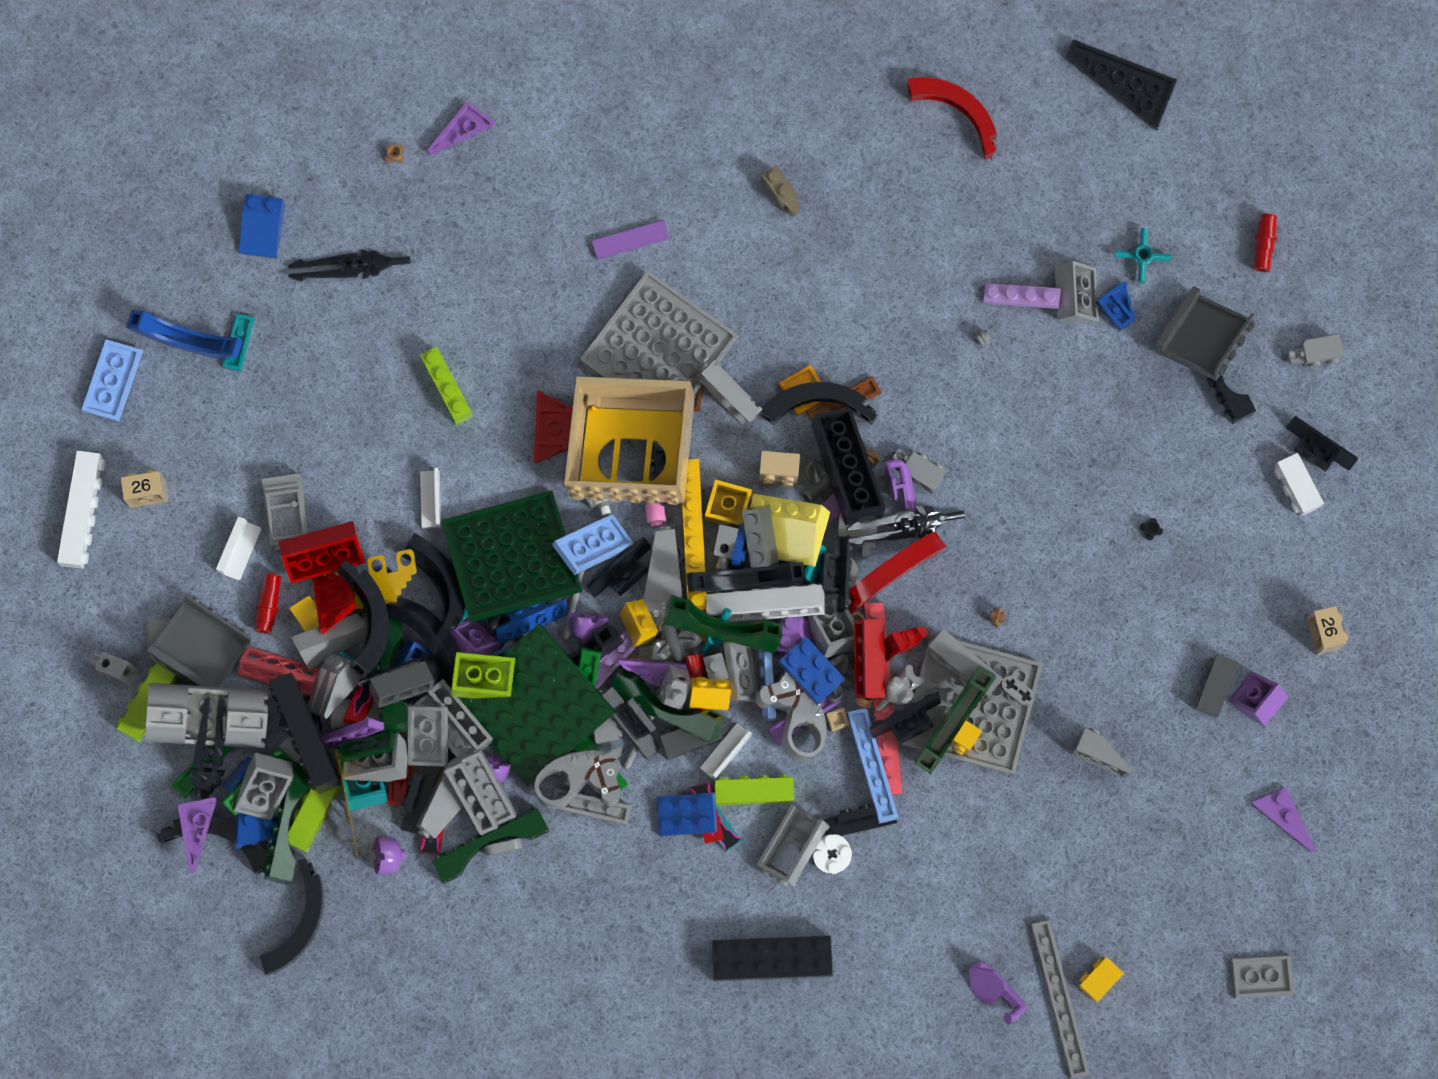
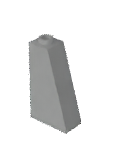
M671 526L659 527V531L655 532L644 602L669 600L671 595L683 598L675 529H671Z
M358 613L343 618L325 634H322L319 627L293 636L291 639L308 670H311L322 664L332 653L338 655L340 651H345L366 639L367 621L365 618L361 619Z
M444 766L416 825L420 829L418 832L426 839L436 838L464 806L444 771L446 766Z

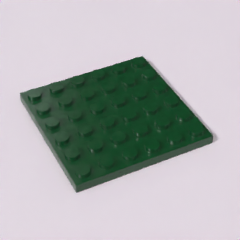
M552 490L441 520L470 623L583 592L578 574L574 575L552 545L554 541L566 536Z
M541 623L535 626L501 656L515 658L511 697H458L493 738L490 744L507 764H511L510 767L527 787L535 782L536 777L545 766L567 755L616 713L613 707Z

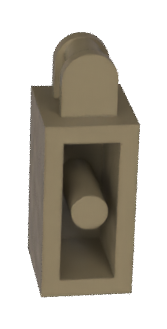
M776 165L761 175V182L781 211L786 209L791 216H797L800 211V205L797 202L798 194L779 167Z

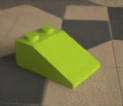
M456 652L452 683L453 697H511L515 658Z

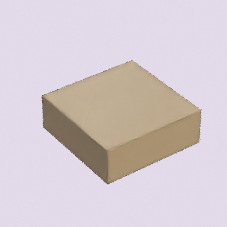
M844 707L825 713L831 732L850 726Z

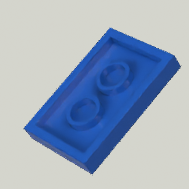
M806 636L778 661V664L816 705L845 680Z
M715 793L657 797L659 836L717 832Z

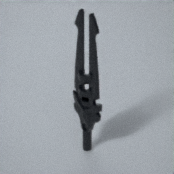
M360 250L362 256H358L356 253H349L311 261L296 260L289 264L288 268L338 264V269L289 274L288 277L302 282L305 278L358 277L359 273H363L362 279H366L370 275L372 277L378 276L381 271L391 267V265L411 264L410 256L391 258L381 255L375 250L370 252Z
M916 505L917 513L915 514L909 509L867 522H861L860 520L853 522L846 528L848 531L893 523L894 530L849 538L848 542L862 546L865 541L914 538L918 531V539H921L926 534L929 535L935 532L938 527L947 521L965 518L964 511L944 514L935 511L932 506H925L923 508ZM913 519L916 521L915 527L912 524ZM900 522L903 523V529L900 528Z
M209 697L204 700L199 709L203 716L193 764L198 766V769L192 767L189 769L190 774L193 775L191 783L200 793L201 800L210 798L215 788L221 786V777L225 774V769L217 770V768L223 766L222 716L227 713L221 698L218 699L213 748L206 747ZM211 757L213 760L206 761L204 758Z

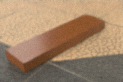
M873 376L850 387L867 398L866 401L882 393ZM821 402L807 409L806 413L812 422L815 414L844 409L846 407L834 403Z

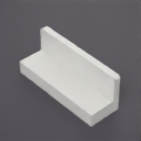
M437 467L434 468V471H420L422 529L441 528L440 471Z
M238 516L216 570L218 573L236 580L241 579L261 532V527L248 523L246 519Z
M736 723L700 769L713 780H716L750 739L752 733L750 731L747 732Z

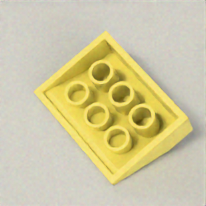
M753 494L749 508L770 505L778 560L803 562V565L815 567L830 511L819 504ZM746 545V550H747V553H746V554L749 555V553H748V546Z

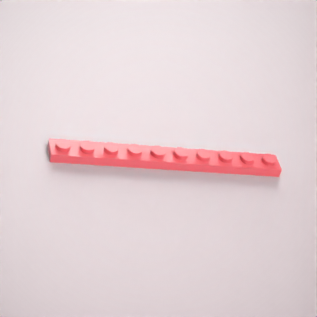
M884 603L865 604V619H884V639L887 638ZM884 657L886 666L885 684L887 685L891 680L890 664ZM874 698L875 722L889 717L894 712V704L891 703L885 709L877 712L876 708L884 698ZM891 730L877 736V744L892 795L902 794L898 744Z

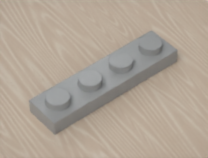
M555 788L553 800L562 799L569 791ZM577 794L569 804L557 810L627 826L632 806L617 803L614 806H606L600 798Z

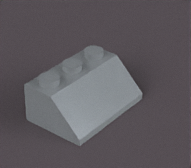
M1076 261L1055 265L1056 288L1061 290L1059 309H1057L1058 320L1066 323L1099 322L1098 305L1096 304L1098 300L1096 268Z

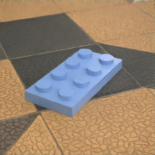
M105 340L82 407L83 412L117 422L120 421L143 353L141 349Z
M613 514L554 541L552 545L572 573L576 575L628 550L634 543Z

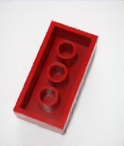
M353 521L278 541L281 558L291 584L335 572L345 560L354 566L365 563L362 546Z

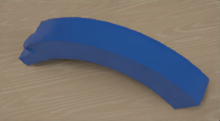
M132 310L126 325L127 329L159 343L218 359L230 360V358H237L243 340L236 337L215 336L183 328L145 311Z

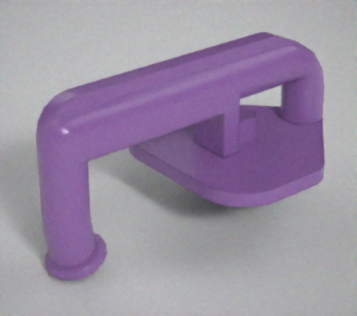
M899 459L885 461L884 475L889 496L893 500H897L896 489L901 488L905 510L911 509L914 514L917 513L910 469ZM892 468H899L900 483H897L896 477L893 476Z
M977 962L969 969L971 990L981 1002L991 1004L1002 995L1014 1008L1011 1013L1004 1015L1006 1024H1012L1026 1010V1003L993 967L984 962Z

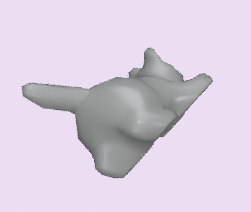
M907 665L899 677H893L886 685V697L879 703L876 711L880 712L891 703L897 705L908 703L914 696L912 691L924 683V678L915 676L913 667Z

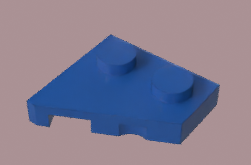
M1123 281L1096 302L1119 332L1135 320L1126 281Z
M740 524L731 558L733 570L742 569L746 558L747 540L744 524Z
M238 813L235 849H240L242 846L249 844L256 845L262 841H271L273 837L271 829L273 824L276 823V819H262Z

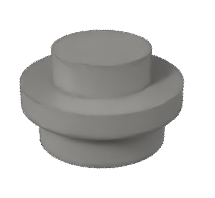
M981 328L978 329L979 331L975 334L982 346L990 345L989 340H991V337L987 330L982 331Z

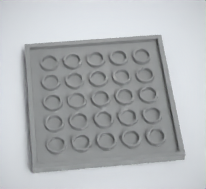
M647 270L580 358V361L603 378L690 381L694 395H696L702 387V384L694 377L698 373L696 369L706 361L715 360V364H719L739 335Z
M930 633L927 648L937 637V634ZM959 641L1003 679L1006 676H1014L1028 686L1035 695L1043 663ZM927 648L919 677L924 678V683L915 689L912 703L918 702L926 695L938 691L941 704L926 711L934 727L901 744L918 750L924 748L965 687L954 671L950 673L944 668L942 661L939 659L936 661L928 654L930 651ZM1012 680L1010 682H1005L1007 683V689L1013 688L1017 691V689L1013 686L1014 682ZM1000 683L987 699L983 697L966 720L982 730L967 756L964 754L962 756L958 755L952 750L953 747L949 746L944 757L1014 775L1033 702L1028 706L1018 704L1004 693ZM1020 691L1018 692L1023 696L1021 699L1022 701H1030V699L1028 698L1030 695L1029 693L1023 694Z

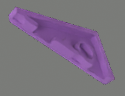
M467 101L428 148L427 153L430 155L438 153L494 127L496 122Z
M618 658V664L622 665L624 669L636 673L643 680L659 688L670 664L686 669V663Z
M1286 787L1252 802V806L1259 809L1267 818L1296 839L1304 848L1311 852L1316 850Z
M215 797L178 805L189 873L196 871L217 802Z

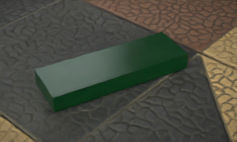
M388 731L339 743L338 760L343 763L394 751V733Z

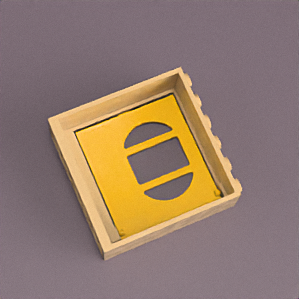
M576 377L564 482L570 498L574 500L585 498L593 501L607 499L613 502L628 500L632 503L648 501L651 504L667 502L671 505L684 503L695 400L691 382ZM587 408H588L587 422H586V431H585V440H584V449H583V458H582V467H581V476H580V481H579L580 466H581V457H582V448H583V439H584V430H585V421H586V412H587ZM622 439L647 440L642 482L617 480ZM615 440L611 478L607 479L599 469L598 458L603 447L610 441ZM653 442H657L665 452L666 463L661 474L654 480L649 481Z

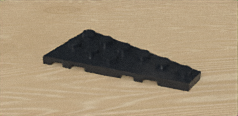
M1073 39L1066 59L1157 131L1177 79Z

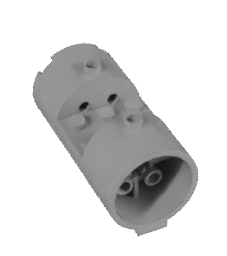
M149 683L145 742L196 745L203 716L199 709L204 700L209 697L206 745L214 746L218 699L221 698L227 710V713L222 716L223 746L264 749L265 742L261 738H266L268 703L264 699H268V690Z

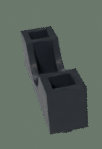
M1222 375L1219 376L1217 381L1207 377L1209 386L1211 388L1214 387L1217 393L1215 396L1220 405L1223 404L1225 408L1224 414L1227 420L1232 421L1233 425L1255 414L1256 409L1248 394H1237L1231 391L1226 386Z
M606 622L592 633L591 639L582 648L602 651L601 660L622 645L624 640L616 628ZM582 648L568 655L578 668Z

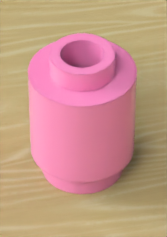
M646 501L647 524L651 525V527L663 526V523L666 522L664 506L661 505V502L659 504H651Z

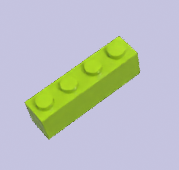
M436 346L420 354L421 360L455 424L458 425L473 417L438 347Z
M158 663L149 668L147 673L149 676L145 682H141L137 689V696L135 699L132 698L127 706L128 711L117 722V730L139 743L144 737L146 730L149 683L175 684L179 678Z
M788 774L777 775V778H769V775H759L758 779H750V776H739L736 780H730V777H719V780H715L716 806L794 803L793 777H789Z
M341 781L340 786L322 794H319L316 790L313 791L312 788L310 792L304 794L302 798L303 805L300 810H296L293 816L295 821L292 827H288L289 845L308 853L342 786Z

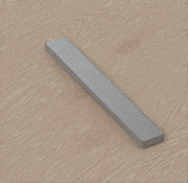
M1050 919L1032 923L1030 926L1070 1079L1089 1075L1090 1072Z

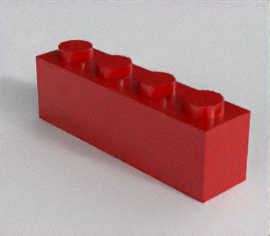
M884 619L853 620L855 698H884L886 687Z

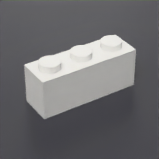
M1298 453L1276 463L1274 473L1277 479L1282 480L1284 484L1283 491L1286 496H1290L1293 502L1291 506L1295 513H1299L1301 517L1320 508L1324 504Z

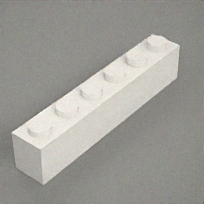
M77 451L57 560L60 566L84 569V564L88 563L89 553H87V546L91 545L92 542L90 529L95 524L93 512L94 508L98 507L99 498L96 497L97 489L100 490L102 485V479L99 477L100 472L104 471L105 460H103L99 453Z
M810 584L808 586H790L788 588L772 587L764 590H735L729 593L715 592L707 594L706 614L719 619L724 609L728 608L732 611L727 619L730 622L825 614L824 591L822 585Z

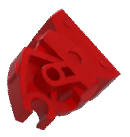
M921 626L891 633L884 639V657L888 662L896 655L903 654L921 644L923 638L930 636L928 629Z

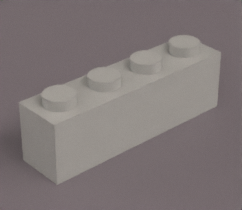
M945 629L937 635L927 648L930 651L928 654L936 661L938 659L942 661L944 668L950 673L954 671L964 685L967 684L979 664L994 673L996 679L983 696L986 699L1003 680L1000 675Z

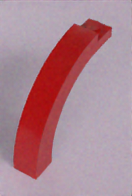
M908 78L907 87L911 101H939L959 110L975 127L981 142L984 159H992L993 152H996L995 143L991 141L996 139L995 126L984 106L971 93L954 83L938 78Z
M936 531L903 549L850 588L849 596L851 602L847 608L850 614L859 610L901 576L935 557L947 546Z

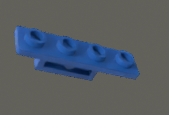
M562 598L549 605H546L544 602L507 612L506 617L510 622L495 628L499 644L530 632L539 623L544 626L566 616L568 612L566 600Z

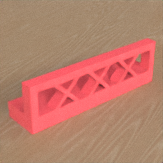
M247 647L240 659L238 675L270 684L271 680L292 672L299 683L302 693L311 696L320 668L314 667L308 670L305 663ZM249 654L257 656L258 658L252 659L248 656ZM267 661H274L277 664L272 665L267 663ZM287 666H291V667H294L295 669L289 670V669H286V667H287ZM304 672H312L314 675H306Z

